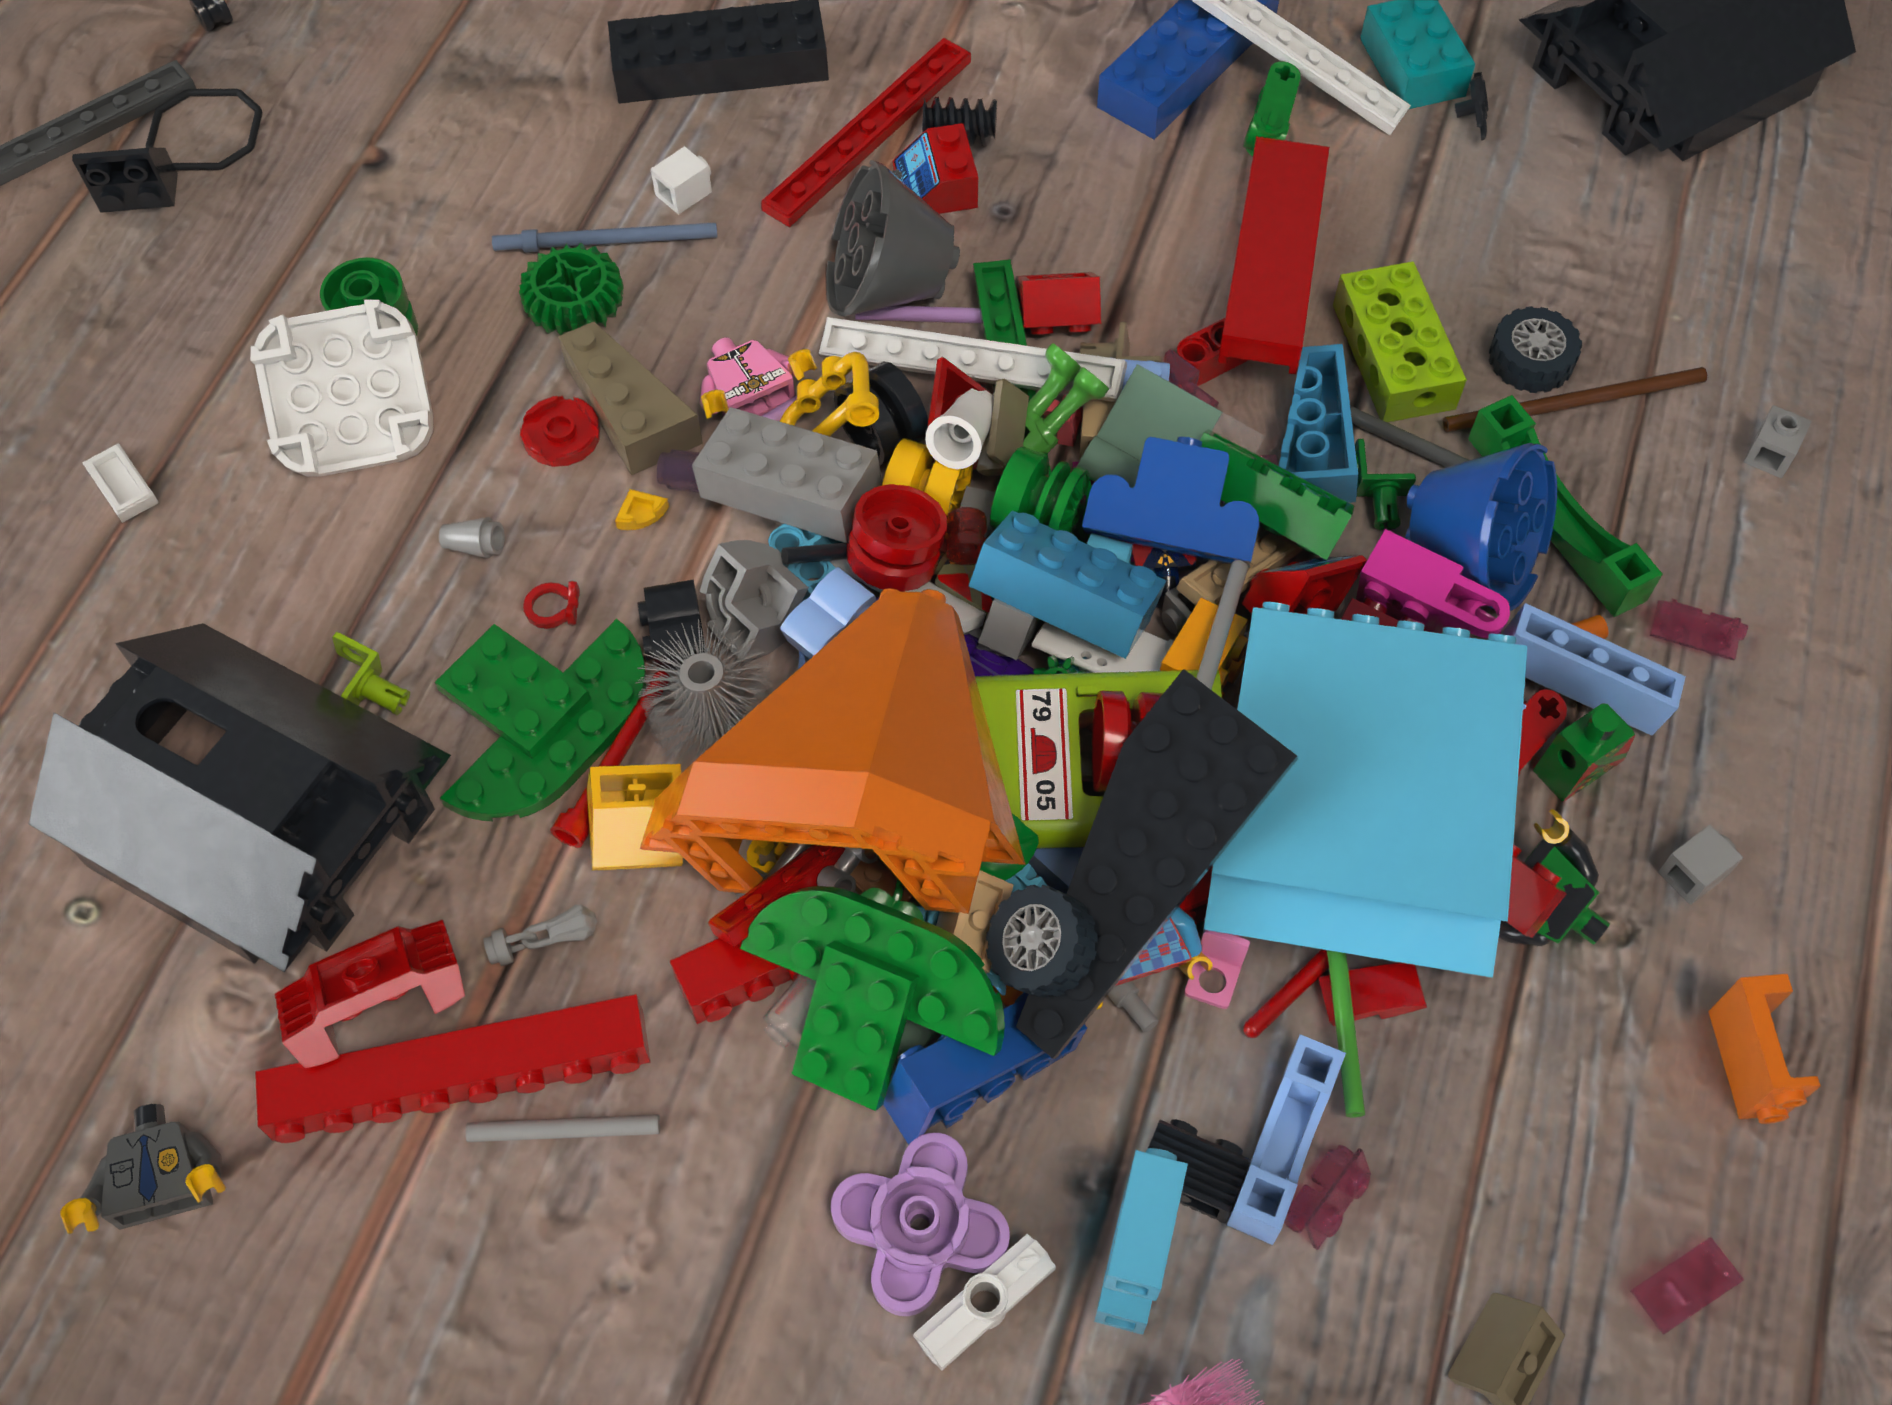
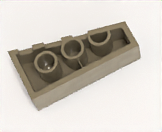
M595 322L558 336L566 367L588 404L593 407L600 424L631 475L703 444L698 414Z

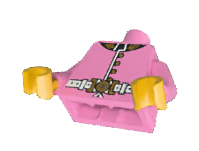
M722 338L712 347V353L715 357L707 362L709 375L702 380L700 406L705 411L707 419L712 418V415L719 412L724 417L730 407L762 416L795 396L793 377L801 380L804 378L805 371H815L818 368L809 349L796 351L788 357L774 350L765 349L758 341L751 340L736 347L730 338Z

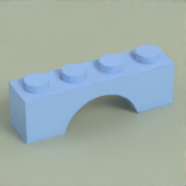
M1301 1034L1299 1035L1228 1219L1227 1226L1268 1244H1274L1283 1227L1298 1186L1305 1158L1330 1098L1346 1054L1345 1052Z

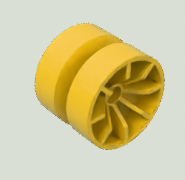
M902 439L897 444L886 468L882 486L889 484L910 486L926 492L939 502L947 516V531L944 539L950 540L954 535V525L966 486L970 487L973 465L964 469H952L940 464L936 460L933 464V457L926 444Z

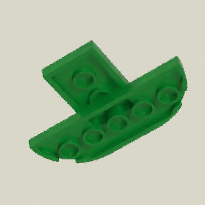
M616 618L562 672L503 629L493 624L435 681L438 691L500 735L440 797L443 806L470 819L493 821V818L519 815L520 818L526 817L546 808L559 799L613 743L640 699L639 696L641 695L638 694H642V691H644L641 689L647 687L646 682L638 681L646 680V669H638L645 668V662L641 648L631 631Z
M814 886L799 889L769 904L753 920L748 928V937L742 941L740 949L816 981L792 1075L876 1111L884 1104L907 1020L992 1056L1001 1051L1005 1022L1000 993H995L988 976L982 968L985 964L973 949L957 936L938 926L845 889L831 886Z

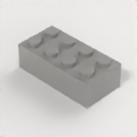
M732 407L729 408L692 464L701 498L847 543L849 540L850 532L853 529L855 507L862 494L882 484L876 450Z

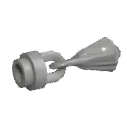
M581 904L574 905L552 919L529 926L522 933L507 936L504 928L491 931V936L484 938L485 950L491 965L500 963L501 966L514 963V952L525 948L538 949L558 942L585 941L589 936L593 935L597 919L595 913ZM547 929L549 937L538 940L535 932ZM519 940L522 941L521 943L515 945L510 944Z

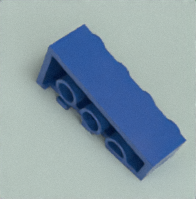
M1024 992L1016 999L1014 1004L1003 1009L1005 1029L1003 1044L999 1053L992 1056L943 1034L938 1038V1042L926 1048H923L922 1045H916L905 1051L898 1058V1065L887 1089L883 1105L909 1145L914 1139L924 1135L927 1129L942 1121L947 1129L963 1119L962 1114L969 1110L981 1096L987 1104L1001 1096L1003 1092L1013 1085L1017 1074L1025 1081L1076 1050L1087 1030L1086 1025L1084 1024L1060 1055L1056 1059H1052L1016 1028L1028 996Z

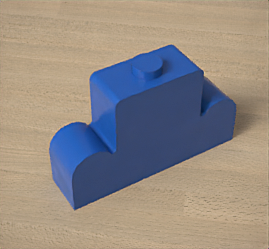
M1148 437L1145 440L1135 487L1130 488L1129 483L1117 475L1100 477L1093 483L1090 490L1082 529L1085 534L1091 535L1093 533L1123 542L1232 564L1235 560H1242L1247 563L1249 568L1259 528V516L1257 511L1244 501H1232L1224 507L1220 506L1229 464V454L1227 452L1202 447V441L1190 437H1178L1177 442Z

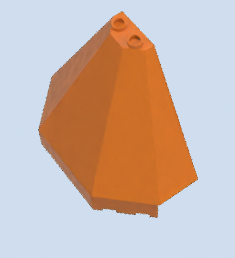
M883 589L876 602L708 748L655 798L640 849L679 853L718 891L745 894L763 881V877L739 854L742 839L873 849L925 910L969 914L981 862L1025 865L960 618L954 607L945 603V595L931 589L921 592H900L895 589Z

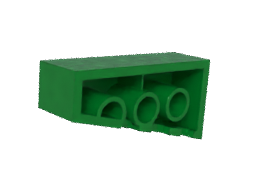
M1210 429L1206 430L1200 439L1202 447L1225 451L1229 454V464L1221 500L1224 501L1223 506L1232 501L1249 503L1257 511L1261 527L1278 536L1283 535L1296 542V545L1305 551L1327 560L1348 524L1355 506Z

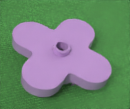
M927 1133L914 1139L904 1152L898 1175H895L892 1179L870 1173L852 1175L839 1184L831 1200L832 1218L838 1232L851 1242L877 1249L871 1273L873 1293L881 1307L894 1315L912 1316L929 1307L936 1297L942 1272L945 1268L949 1267L969 1273H983L1006 1253L1009 1248L1010 1231L1003 1214L990 1204L963 1196L967 1178V1157L962 1146L954 1138L946 1134ZM918 1218H923L930 1224L924 1230L911 1228L912 1222Z

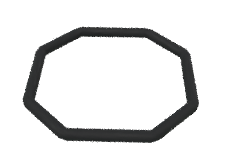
M187 89L155 109L145 145L146 148H154L162 113L189 96H238L255 111L247 145L219 163H173L176 170H221L254 149L263 112L257 103L239 89Z

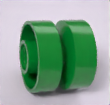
M368 257L349 260L335 267L323 280L320 288V299L325 311L362 305L364 300H380L382 303L397 308L412 324L417 336L418 322L408 299L403 280L398 270L390 263Z

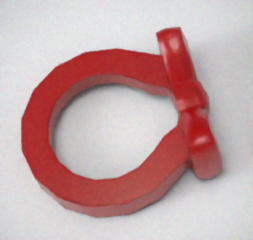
M569 581L568 587L559 583L549 582L533 588L526 595L523 603L524 613L529 622L538 628L544 629L555 628L565 622L572 626L577 623V608L580 596L578 583L576 581ZM546 593H557L568 600V605L565 609L550 617L538 616L533 611L534 602L538 597Z

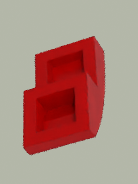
M1393 963L1348 971L1354 1021L1379 1015L1383 1020L1427 1008L1416 965ZM1330 975L1319 977L1329 1022L1336 1026Z

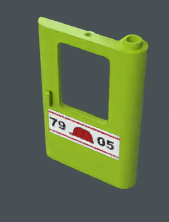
M1182 670L975 676L1011 813L1038 835L1039 844L1037 849L1084 847L1103 796H1088L1083 792L1079 716L1085 712H1094L1097 696L1077 697V695H1097L1099 691H1123L1130 703V710H1132L1134 700L1141 692L1164 693ZM1186 670L1195 678L1197 677L1198 670ZM1217 670L1212 691L1222 698L1220 674Z

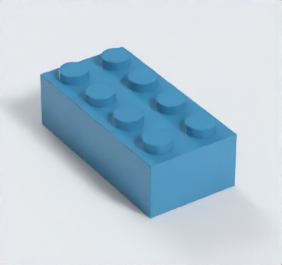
M1012 510L983 543L969 587L1126 659L1149 624L1167 580L1156 576L1147 567L1134 566L1118 559L1113 552L1107 549L1094 548L1085 544L1070 532L1052 529L1039 523L1038 519L1030 514L1017 513Z

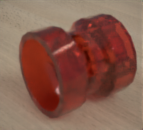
M961 507L947 514L946 533L949 538L946 541V556L949 561L959 565H974L977 563L983 543L986 541L984 535L987 532V516L983 511L972 507Z

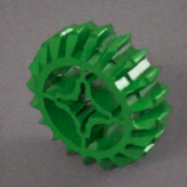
M582 242L576 248H571L566 243L564 249L556 250L551 246L549 254L538 253L537 262H527V271L521 273L519 294L524 311L528 317H531L535 326H543L547 334L557 330L561 336L591 322L606 327L607 317H616L617 307L622 306L624 285L619 268L615 262H612L608 253L600 254L596 246L586 250Z

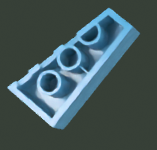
M1343 344L1303 347L1294 386L1292 405L1288 415L1286 434L1281 448L1279 466L1348 503L1356 502L1358 468Z

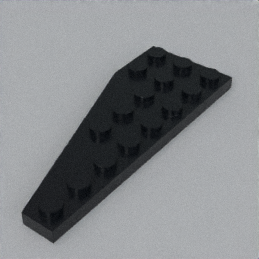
M1185 669L1180 672L1123 743L1067 891V895L1076 898L1075 900L1083 903L1088 908L1086 911L1089 915L1093 916L1095 922L1094 930L1098 937V942L1095 943V951L1097 952L1095 959L1091 961L1089 966L1090 970L1086 977L1083 976L1078 981L1079 985L1074 989L1064 991L1065 994L1057 997L1049 995V998H1041L1028 994L1016 1025L1017 1029L1052 1059H1056L1298 760V756Z

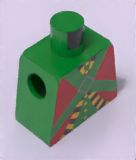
M1602 703L1563 729L1555 737L1534 767L1533 772L1563 803L1623 762L1635 738V733L1608 704ZM1572 755L1576 762L1575 768L1567 766Z

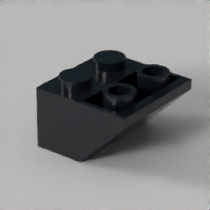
M166 148L126 149L79 153L72 156V161L100 213L175 206L178 173Z

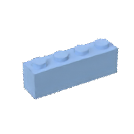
M1527 603L1522 606L1502 633L1516 637L1515 644L1527 646L1525 678L1593 709L1602 703L1608 704L1628 725L1651 736L1679 707L1686 676Z

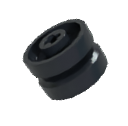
M885 361L869 370L870 392L876 395L879 401L878 420L872 425L864 427L855 426L849 421L842 425L853 444L877 451L879 466L891 459L897 444L902 439L921 442L925 439L928 428L927 412L912 383L900 369L892 363ZM853 379L834 391L835 409L853 393Z

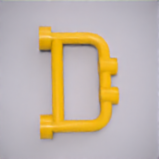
M851 352L842 358L838 356L826 357L822 361V376L817 381L805 379L797 384V399L785 410L780 422L795 426L804 413L817 411L821 406V398L830 390H836L846 383V375L852 371L853 393L812 431L831 436L847 421L860 427L875 423L879 418V401L876 395L870 392L869 365L866 357L860 352Z

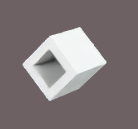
M685 146L651 168L655 195L678 215L712 193L711 169L703 157L696 156Z

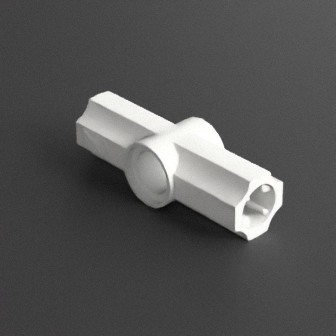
M1026 1234L983 1273L971 1277L965 1284L964 1290L919 1328L913 1336L925 1354L942 1371L988 1329L998 1326L1005 1318L1006 1313L1056 1269V1266L1037 1240ZM980 1291H989L996 1295L999 1305L991 1312H981L974 1308L971 1299Z

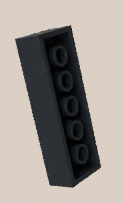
M818 0L765 3L762 5L608 21L612 72L619 104L829 80L827 48Z

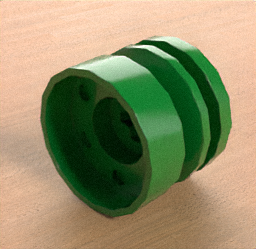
M1023 446L1017 448L1007 463L997 486L991 508L990 526L995 530L1013 510L1017 513L1030 514L1036 517L1039 523L1052 529L1073 533L1085 508L1086 494L1089 486V471L1078 466L1070 473L1069 463L1061 461L1048 476L1049 458L1047 455Z

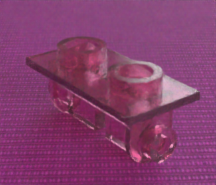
M1672 598L1670 602L1658 600L1650 636L1734 661L1739 640H1744L1748 625L1741 623V618L1738 617L1733 619L1713 612L1710 615L1704 614L1702 609L1678 603L1677 599Z
M1338 1145L1336 1150L1329 1149L1326 1156L1311 1175L1313 1182L1324 1187L1322 1191L1319 1192L1305 1184L1289 1207L1288 1216L1284 1221L1285 1224L1299 1234L1305 1228L1313 1248L1316 1250L1320 1248L1327 1237L1330 1238L1337 1233L1342 1224L1346 1209L1354 1198L1359 1199L1368 1188L1371 1173L1363 1150L1358 1148L1355 1154H1353L1351 1150L1343 1145Z

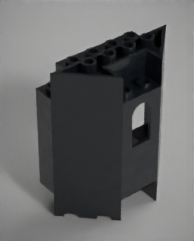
M1558 0L1519 19L1524 26L1541 40L1532 69L1554 89L1566 84L1572 69L1608 102L1612 108L1602 134L1625 156L1652 143L1660 152L1669 148L1680 160L1685 161L1811 96L1824 68L1856 52L1844 0Z
M204 623L115 643L131 667L120 679L111 685L109 692L97 706L82 718L79 726L53 713L29 825L69 847L91 870L254 964L260 958L285 972L308 942L327 952L354 917L353 912L343 899L344 894L392 832L395 837L408 844L415 837L435 810L425 789L451 755ZM187 710L226 731L198 766L159 745Z

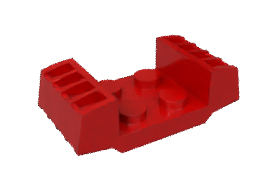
M439 920L413 929L397 926L310 964L304 977L274 994L283 1045L304 1068L318 1066L339 1058L333 1028L334 1023L354 1019L363 1010L383 1001L396 1000L405 995L408 990L421 985L435 1014L447 1009L465 997L459 966L444 921Z

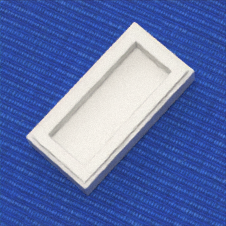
M119 443L82 462L122 523L159 503Z

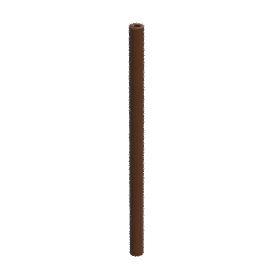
M1704 367L1519 403L1530 416L1704 383L1707 381V371ZM1478 411L1444 417L1443 428L1445 432L1472 428Z

